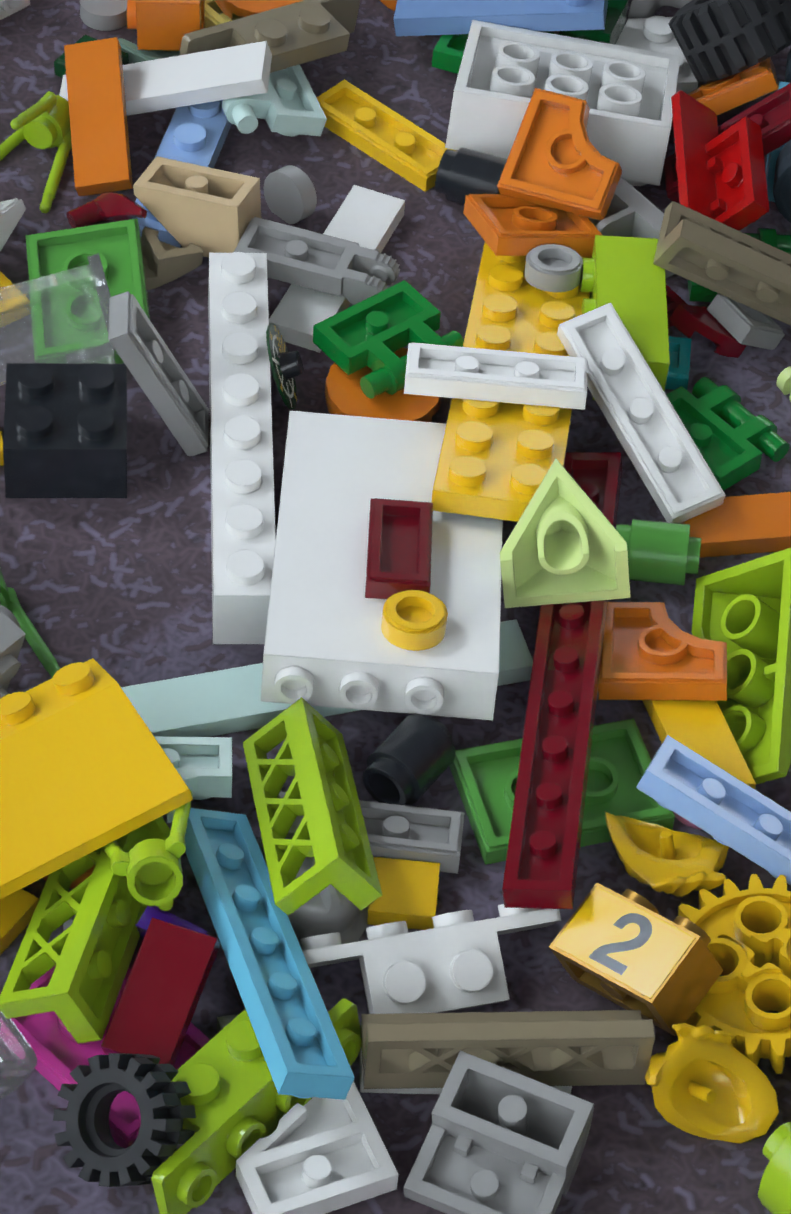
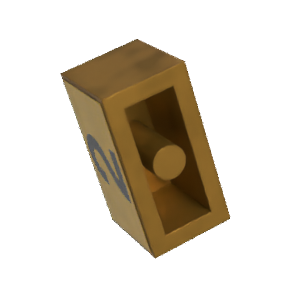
M599 883L594 885L549 946L573 980L626 1010H640L641 1018L653 1019L655 1026L674 1036L677 1034L672 1029V1025L686 1023L723 972V969L707 947L711 941L710 937L698 925L682 916H677L672 922L659 915L655 906L635 891L626 889L620 895Z

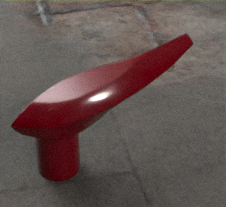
M108 192L102 193L91 202L68 211L66 215L71 227L77 228L94 225L103 221L116 222L136 217L146 218L147 211L123 194Z

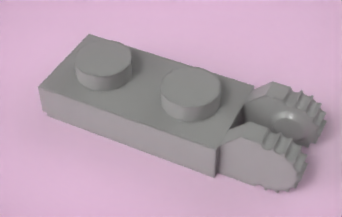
M258 217L251 219L234 252L267 253L268 278L337 296L343 294L352 305L389 288L387 285L392 286L400 272V264H397V260H394L392 256L386 255V253L380 254L379 251L360 247L359 243Z

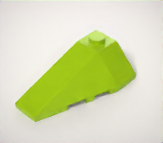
M791 547L696 578L691 633L701 639L727 643V701H717L756 784L786 777L791 764Z

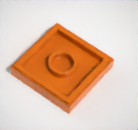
M469 194L465 197L463 214L496 256H526L530 250L537 246L558 244L575 250L581 257H592L595 235H602L589 218L502 194Z

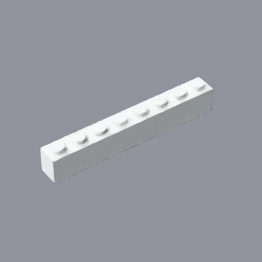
M209 252L208 324L213 644H265L276 542L271 375L266 342V330L269 325L267 253Z

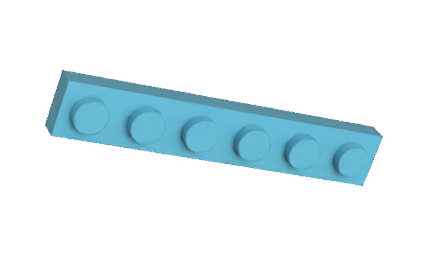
M191 808L185 834V852L278 1094L292 1095L298 1098L318 1097L345 1100L354 1081V1074L289 917L275 905L268 867L245 814Z

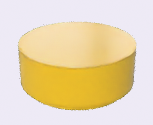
M406 590L398 592L389 597L384 603L381 622L382 633L391 644L402 649L420 651L433 648L445 636L448 616L447 608L439 598L424 591Z

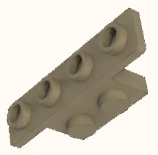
M303 0L190 32L182 37L179 55L267 41L272 53L270 73L347 51L350 33L355 30L360 0Z

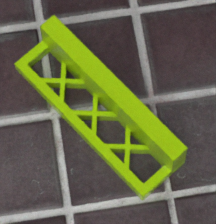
M301 697L243 742L274 902L277 907L289 916L331 884L362 911L381 897L382 891L344 737L340 731ZM284 741L275 759H267V753ZM288 776H295L285 796L277 798ZM304 816L293 838L285 839L296 817ZM314 857L315 865L295 879L305 858Z
M161 816L116 841L124 852H129L138 842L146 839L159 838L165 841L170 835V828ZM102 847L49 874L0 994V1011L6 1019L54 1011L78 1044L102 1040L140 938L136 924L148 906L139 903L132 897L127 886L126 876H119L112 872L111 860ZM95 865L92 875L68 893L71 883ZM75 915L72 925L48 943L52 932ZM56 966L48 986L30 989L33 982Z

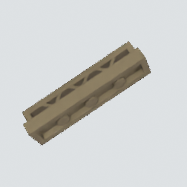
M672 201L664 211L653 264L791 326V254Z
M640 1010L362 1014L360 1037L364 1089L443 1088L460 1050L549 1086L645 1085V1073L649 1067L655 1040L653 1019H642Z

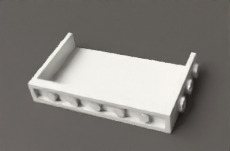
M289 411L263 654L262 702L293 704L302 697L311 706L493 721L499 677L500 551L502 549L503 520L433 511L430 594L439 598L445 604L448 612L445 636L435 647L427 650L412 651L391 644L384 637L381 630L383 606L387 599L365 598L371 498L431 503L446 424Z

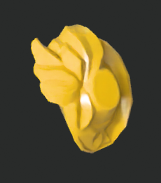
M605 812V820L611 839L630 877L636 878L642 884L649 885L654 891H663L677 897H683L693 890L699 891L703 888L707 891L724 884L726 875L718 873V871L724 865L729 849L728 846L720 844L715 839L673 831L657 824Z
M687 1023L673 1024L672 1029L676 1032L678 1041L668 1045L666 1052L652 1055L649 1067L645 1073V1080L652 1088L654 1104L658 1112L667 1122L682 1131L702 1138L741 1144L765 1135L779 1113L776 1091L767 1076L753 1061L733 1047L732 1035L719 1030L715 1031L705 1025L695 1027Z

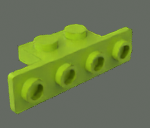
M343 998L328 1011V1014L351 1066L361 1049L360 1022L357 1005ZM246 1009L177 1069L179 1072L171 1081L187 1082L191 1093L180 1098L181 1105H195L196 1118H183V1129L192 1130L195 1133L152 1174L151 1179L159 1214H187L192 1208H197L204 1204L213 1193L215 1187L236 1168V1160L259 1138L271 1135L276 1130L279 1120L294 1105L299 1103L304 1106L311 1100V1098H298L292 1095L278 1094Z

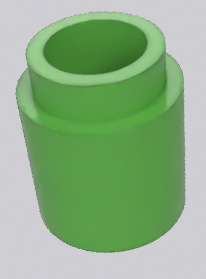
M632 519L631 525L616 524V530L627 542L629 580L684 585L686 573L698 574L701 538L689 537V524Z

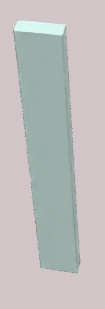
M517 619L500 622L499 677L497 686L531 680L533 659ZM263 663L121 687L153 736L212 737L262 728L292 705L261 701ZM312 706L323 717L359 711V709Z

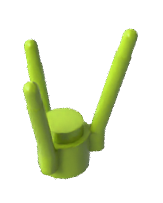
M51 91L46 92L36 104L11 121L10 126L16 131L0 144V161L25 139L37 149L58 147L39 207L42 213H48L51 209L69 152L72 149L68 101Z
M191 802L175 809L170 835L165 841L159 838L146 839L138 842L129 852H124L116 840L102 847L111 860L112 872L116 875L127 877L128 889L132 897L139 903L148 906H158L162 911H168L173 907V899L178 896L183 886L180 857L186 851L185 834Z

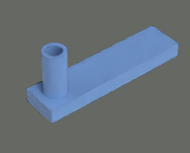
M397 0L393 20L396 36L469 34L472 20L540 32L605 30L608 0Z

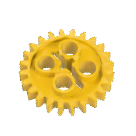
M751 874L749 888L741 891L729 878L724 879L723 896L717 898L714 894L703 888L699 890V909L683 903L678 907V916L689 919L710 937L711 941L707 947L723 969L721 975H724L718 977L686 1023L695 1027H700L701 1025L709 1026L715 1031L719 1030L732 1035V1045L735 1049L756 1065H758L760 1058L769 1059L775 1073L782 1074L785 1057H791V891H787L785 875L778 876L773 888H763L758 875ZM764 1011H778L779 1013H767Z

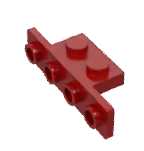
M682 90L671 97L672 127L675 139L679 202L687 208L740 231L769 212L761 126L745 116L719 134L717 115L713 110Z

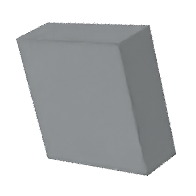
M717 294L707 308L740 344L773 350L785 336L783 330L770 316L721 294Z

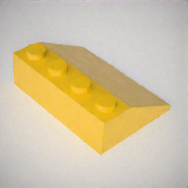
M93 658L84 663L77 662L66 665L59 669L52 679L25 692H14L0 698V900L193 800L190 789L118 682Z

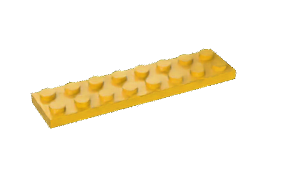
M485 242L463 347L569 356L557 336L558 326L563 322L582 315L583 298L590 299V293L580 292L579 285L566 292H547L531 286L524 277L526 256H496ZM452 398L432 490L431 503H433V511L518 522L555 458L564 467L573 409Z

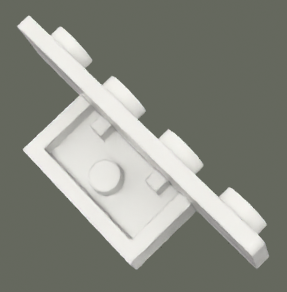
M504 904L498 905L499 917L474 921L472 910H462L433 916V929L408 933L406 921H398L366 928L368 940L342 944L340 932L303 938L299 942L309 968L359 959L369 1014L442 1013L510 1000L498 935L548 927L561 921L559 909L504 908Z

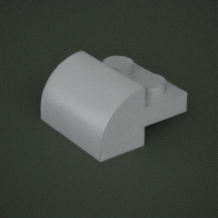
M460 1050L431 1113L432 1125L403 1187L404 1197L445 1214H555L562 1195H566L581 1159L593 1118L594 1103Z

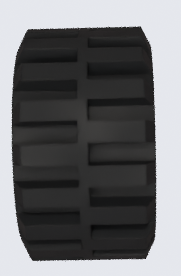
M692 0L679 9L668 24L697 82H712L746 70L791 45V0Z

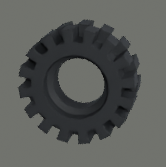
M130 1053L96 1055L88 1058L89 1065H78L70 1073L78 1084H62L57 1095L68 1100L67 1108H54L53 1121H66V1131L54 1135L57 1146H72L73 1148L72 1151L63 1157L69 1168L83 1167L78 1175L80 1178L87 1182H99V1186L104 1187L151 1184L153 1172L178 1150L177 1144H184L195 1133V1131L183 1129V1118H196L195 1105H181L180 1098L191 1093L187 1082H171L179 1072L171 1064H159V1057ZM123 1091L129 1092L135 1097L141 1115L139 1134L135 1142L127 1148H122L116 1144L109 1128V1112L116 1095Z

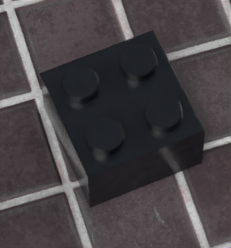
M7 363L3 437L6 498H127V366L125 364Z

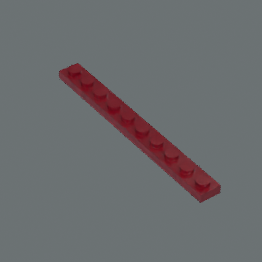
M566 452L565 470L616 529L622 479L621 452ZM608 600L541 605L502 887L504 908L573 909Z

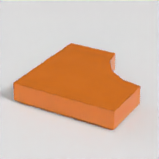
M771 57L737 74L721 80L707 82L688 93V95L713 110L716 115H720L779 89L774 64Z
M538 88L534 89L497 185L500 194L600 221L606 217L620 180L622 169L619 163L601 155L590 142L587 133L590 108L586 100Z
M608 602L598 683L599 700L727 701V643L701 639L682 631L668 617L663 602Z

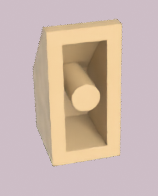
M156 156L133 185L134 195L182 247H188L190 243L200 246L204 257L209 258V252H234L251 219L254 217L261 218L260 178Z

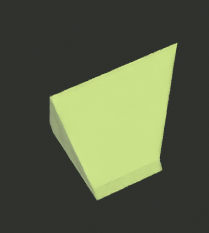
M555 458L500 551L505 608L631 598L627 542Z

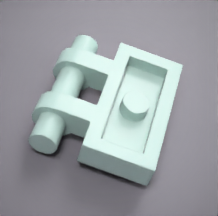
M300 64L270 73L267 93L222 101V109L227 120L231 124L236 125L238 130L244 134H249L256 130L258 127L257 118L266 120L271 132H277L284 136L293 137L299 134L321 136L327 120Z

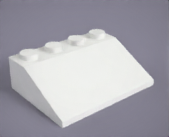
M472 20L454 88L445 148L459 150L463 147L508 159L534 89L538 88L586 100L590 108L587 133L590 142L601 155L620 164L622 169L621 177L630 185L643 186L652 184L660 186L673 117L671 97L676 94L681 56Z

